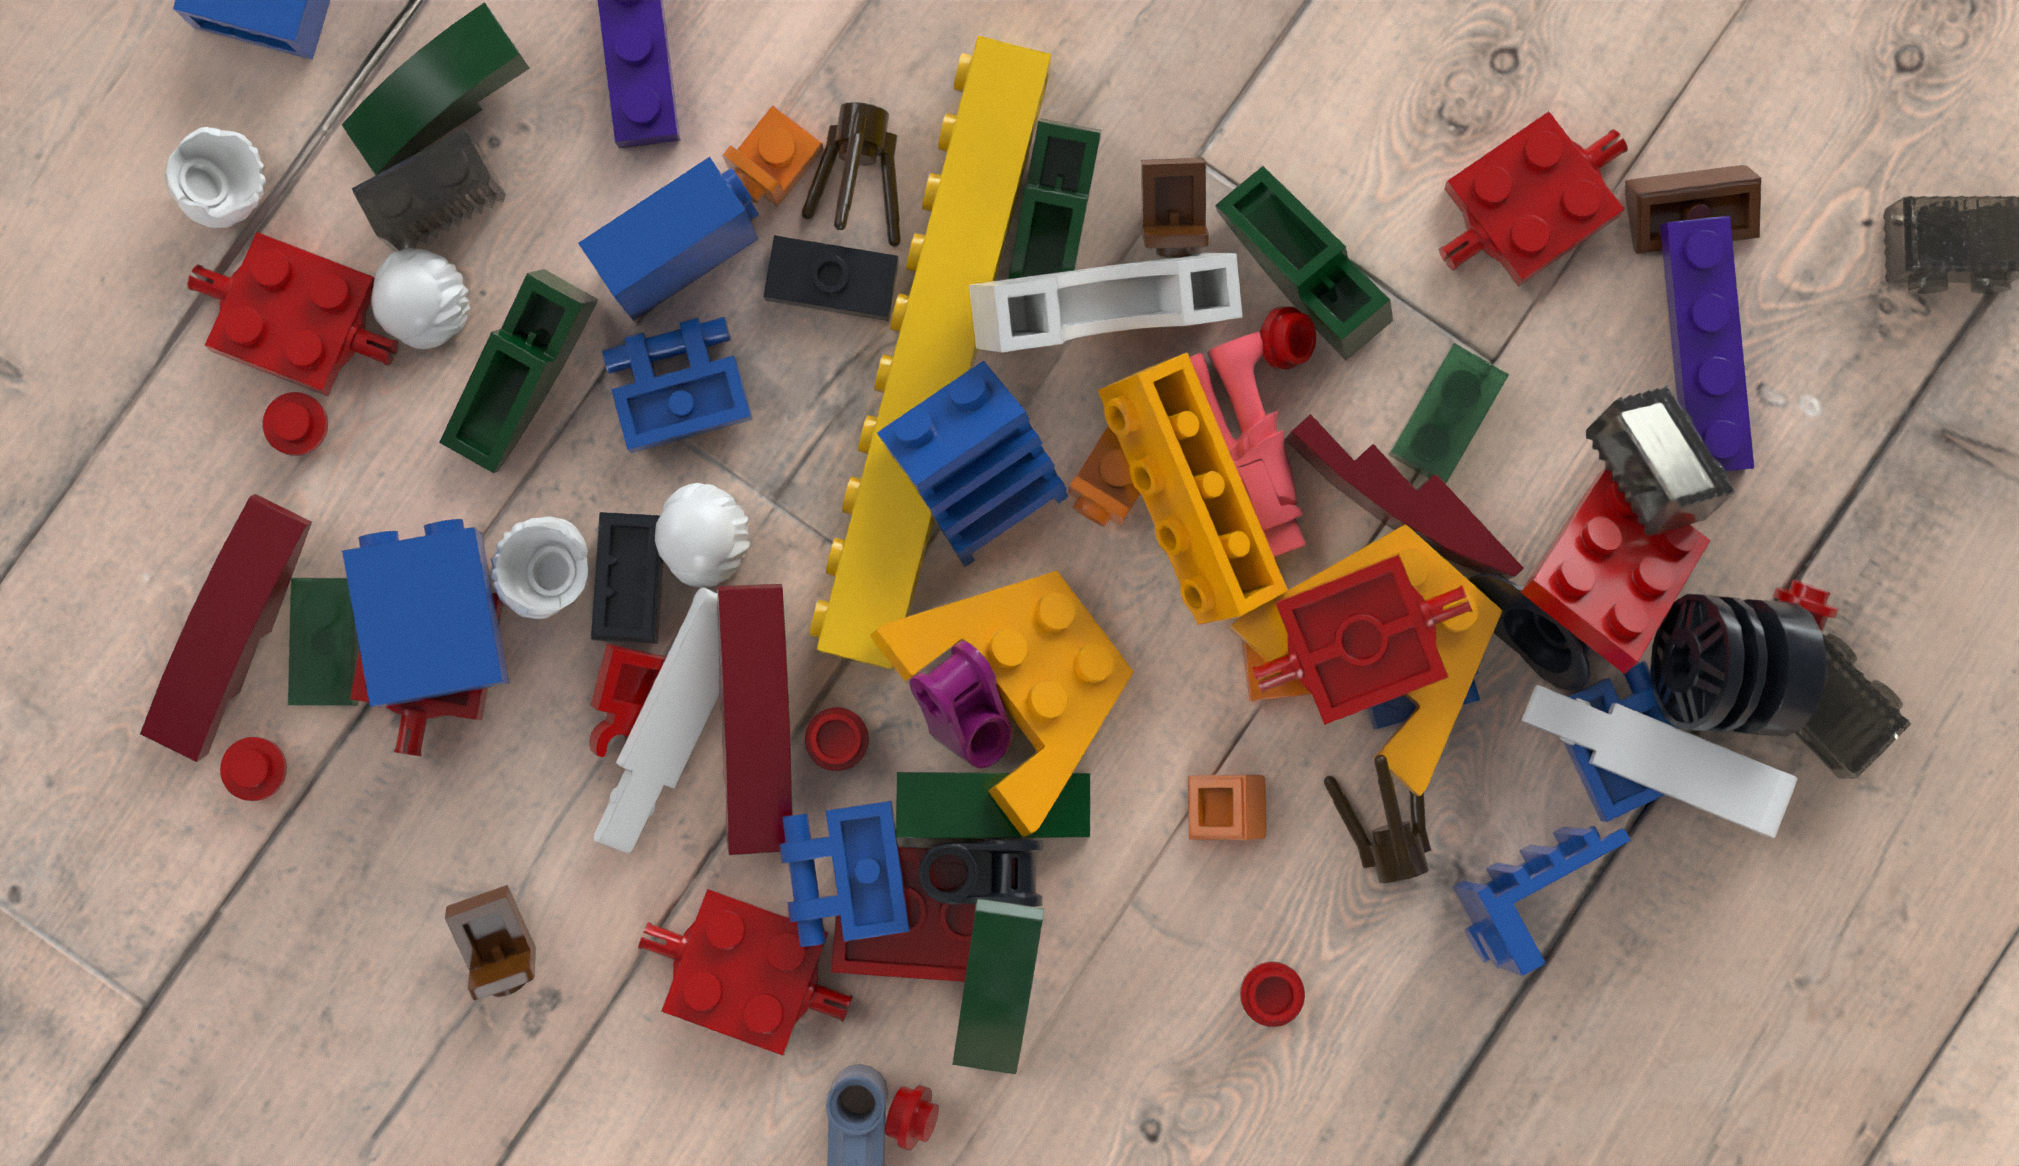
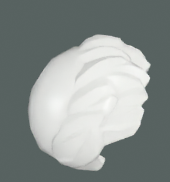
M208 127L197 129L188 134L179 143L178 148L169 157L164 175L169 195L187 217L213 229L231 227L245 220L252 210L257 208L259 200L264 195L263 188L266 186V180L262 174L265 166L260 161L258 149L252 147V142L240 133Z
M406 248L393 252L376 272L370 300L375 320L387 333L415 349H430L443 345L463 329L468 318L467 312L471 309L467 298L469 289L463 285V276L457 272L455 264H449L443 256L436 255L429 250Z
M692 483L683 486L668 497L663 505V512L656 523L655 544L659 556L682 583L699 588L716 586L730 579L738 570L737 568L741 565L742 560L746 558L751 537L748 532L749 527L747 526L748 517L745 516L741 506L736 505L734 498L730 494L718 489L714 485Z
M552 516L530 518L525 522L515 524L510 532H504L503 540L497 543V552L491 558L490 578L494 582V590L498 594L499 599L521 617L545 619L558 613L562 608L574 602L586 588L589 566L587 561L588 549L585 540L572 523Z

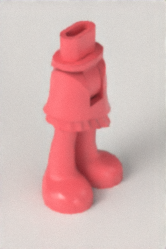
M1260 332L1248 334L1223 343L1207 352L1216 373L1225 386L1242 432L1237 439L1232 437L1217 401L1203 353L1190 356L1189 358L1273 556L1276 557L1306 545L1296 520L1297 517L1304 514L1300 507L1295 506L1297 505V491L1284 445V430L1277 431L1278 411L1265 414L1254 376V366L1263 355V342Z

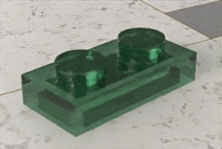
M1453 343L1387 455L1427 478L1437 474L1446 484L1509 374Z
M291 578L288 706H359V701L350 699L359 653V643L347 578Z

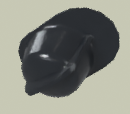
M1478 574L1468 579L1503 610L1493 633L1516 651L1542 679L1557 688L1568 691L1579 690L1586 685L1590 678V666L1587 657L1593 649L1520 593L1525 585L1520 587L1514 582L1489 574Z

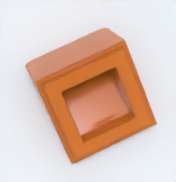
M1263 775L1188 776L1189 839H1264L1266 837L1265 777Z

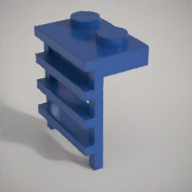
M984 360L877 432L886 449L918 491L964 567L975 561L972 555L974 552L1052 499H1055L1059 504L1069 497L1066 492L1067 488L1057 475L1051 458L1044 451L1041 445L1043 443L1039 435L1032 428L1026 411Z
M1595 826L1587 829L1562 827L1553 832L1558 842L1554 847L1528 845L1519 850L1525 860L1524 863L1518 866L1495 863L1486 868L1492 879L1482 885L1463 880L1452 886L1472 922V925L1465 928V932L1479 958L1484 963L1491 960L1497 968L1500 967L1521 976L1546 964L1514 903L1631 841L1625 829L1621 828L1599 839L1601 836Z

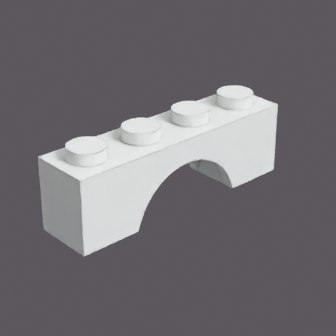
M1200 253L1184 257H1170L969 285L976 349L1000 353L1063 344L1070 339L1101 333L1154 327L1188 326L1243 318L1236 253Z

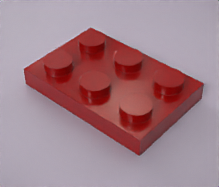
M1610 462L1596 475L1520 593L1625 674L1641 659L1711 540Z
M898 846L910 931L844 941L840 915L836 916L831 973L965 982L976 904H947L937 902L928 896L920 884L918 868L921 858L930 848ZM945 854L936 858L931 864L929 876L933 886L939 890L951 891L962 885L967 871L965 863L959 856ZM1015 857L1011 860L1012 888L1015 887Z

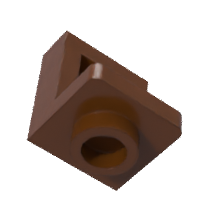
M1204 158L1141 160V220L1145 248H1156V254L1164 257H1184L1192 255L1194 247L1209 246V232L1206 227V162Z
M508 885L446 906L445 920L469 970L468 990L473 1000H479L490 995L495 997L510 995L534 979L536 947Z

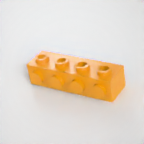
M1186 352L1147 367L1097 390L1104 405L1106 422L1118 438L1130 466L1129 472L1132 483L1142 494L1155 525L1156 539L1160 547L1168 555L1180 583L1182 600L1192 612L1197 625L1240 617L1287 592L1288 589L1188 353Z

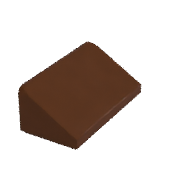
M1738 165L1625 181V198L1633 250L1636 254L1661 251L1660 225L1674 221L1730 216L1732 241L1760 238L1761 177L1748 166Z

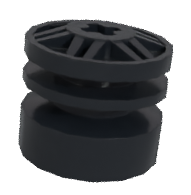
M1686 594L1673 603L1658 628L1652 644L1650 674L1653 695L1662 715L1676 728L1727 733L1733 730L1734 732L1787 737L1801 730L1816 712L1825 687L1827 658L1821 630L1813 615L1798 603L1753 599L1741 600L1735 597Z

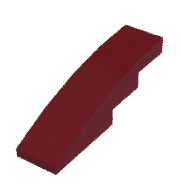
M1312 414L1307 416L1284 439L1331 485L1383 524L1394 530L1406 524L1443 558L1481 574L1496 575L1506 580L1515 577L1524 569L1437 474L1427 479L1415 489L1374 444L1356 460H1353Z
M257 494L249 497L190 611L161 677L140 735L195 762L209 754L228 700L241 692L260 638L272 632L312 521Z
M782 584L717 586L719 697L722 715L723 778L726 792L728 854L743 855L780 852L779 844L785 843L782 817L792 816L790 717Z

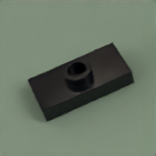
M774 235L763 297L765 301L889 321L899 257L897 255Z
M599 513L591 629L592 640L658 644L663 560L659 556L655 544V529L661 515Z

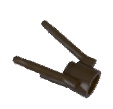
M859 102L841 105L837 125L829 126L826 147L801 214L805 219L813 217L839 153L838 157L845 161L836 205L834 226L837 230L845 229L849 210L851 209L859 165L868 166L875 164L878 155L881 158L888 242L891 246L897 247L901 241L894 158L898 136L887 132L889 113L886 110L872 104Z
M1377 755L1374 763L1388 825L1372 830L1375 842L1369 840L1336 779L1333 776L1325 777L1324 785L1358 848L1362 867L1369 868L1375 866L1379 883L1403 881L1429 871L1425 853L1431 851V846L1426 831L1424 792L1421 796H1415L1409 790L1411 825L1409 821L1402 822L1393 779L1390 774L1387 758L1384 755Z

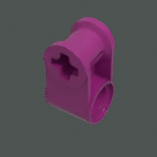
M964 640L959 641L952 647L951 656L927 675L922 672L917 673L910 679L909 685L915 700L921 707L929 733L933 739L970 765L979 769L988 768L997 763L1008 750L1013 735L1012 726L1007 719L996 688V676L991 666L973 645Z

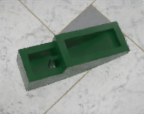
M484 2L449 26L397 68L362 101L343 122L342 126L374 174L380 178L482 111L483 109L478 102L530 68Z
M1039 119L1008 279L1075 270L1102 130L1048 119Z
M1264 166L1260 167L1215 205L1217 212L1265 273L1301 313L1307 314L1312 319L1317 332L1345 361L1393 322L1390 298L1348 258L1346 246Z
M545 269L527 273L501 329L490 333L439 443L492 473L498 472L548 395L599 299Z
M897 772L896 838H1023L988 792V790L1010 773ZM1072 773L1040 827L1024 838L1090 837V773Z
M977 899L952 1065L1009 1074L1017 1073L1042 928L1043 908Z

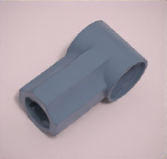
M863 1064L848 1066L840 1071L833 1080L826 1103L828 1114L827 1166H884L888 1089L881 1073L871 1066ZM849 1086H863L871 1091L875 1098V1105L864 1113L851 1112L841 1102L840 1093Z

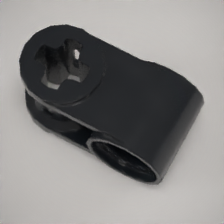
M988 839L984 840V842H946L936 844L928 849L920 860L918 868L920 884L928 896L937 902L947 904H977V899L1030 907L1043 906V896L1036 893V853L1043 850V840ZM945 854L959 856L965 863L967 871L962 885L951 891L939 890L933 886L929 876L931 864L936 858ZM1015 857V887L1012 888L1011 860Z

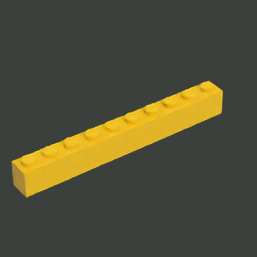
M978 35L973 55L961 54L953 90L963 92L957 115L946 113L938 141V150L947 152L941 175L930 173L922 202V210L931 212L925 235L914 233L908 253L906 270L915 272L910 295L898 294L892 314L890 330L900 332L894 356L882 355L875 379L874 391L884 393L878 417L866 416L859 440L858 452L868 454L862 478L851 476L844 496L842 513L852 515L845 539L834 538L827 561L826 574L835 576L829 601L818 599L810 626L809 636L819 638L816 650L820 653L895 671V668L870 635L883 624L909 616L934 518L912 482L884 446L877 432L974 367L978 349H976L969 285L993 282L997 279L1050 75L1052 55L1050 53Z

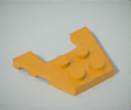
M1405 524L1289 589L1284 594L1239 617L1229 628L1265 661L1269 662L1282 657L1288 650V634L1276 607V601L1397 553L1400 554L1411 584L1424 596L1425 600L1462 585L1467 597L1445 605L1443 608L1468 599L1473 612L1464 613L1435 625L1436 646L1449 678L1404 695L1416 706V709L1373 756L1375 759L1377 755H1384L1387 758L1390 773L1415 796H1421L1428 787L1503 610Z
M1057 570L883 624L870 635L905 682L959 641L964 640L970 643L985 657L996 676V688L1003 707L1036 749L1035 754L988 790L1023 838L1032 834L1040 827L1134 673Z

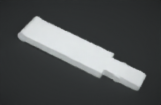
M702 587L696 592L690 610L616 761V764L625 768V771L617 787L610 794V802L594 834L596 842L627 854L633 850L648 817L653 814L655 802L663 785L675 788L719 696L717 593Z
M1535 685L1521 720L1526 724L1560 737V741L1573 746L1577 744L1592 750L1593 752L1588 762L1592 765L1773 839L1776 837L1798 780L1797 777L1765 765L1620 704L1612 703L1609 712L1605 713L1591 707L1587 701L1579 698L1574 700L1539 685Z

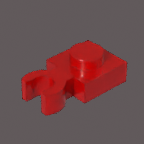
M606 644L591 701V706L597 711L607 712L605 720L599 722L590 735V751L596 756L605 757L609 741L617 735H624L626 743L667 656Z

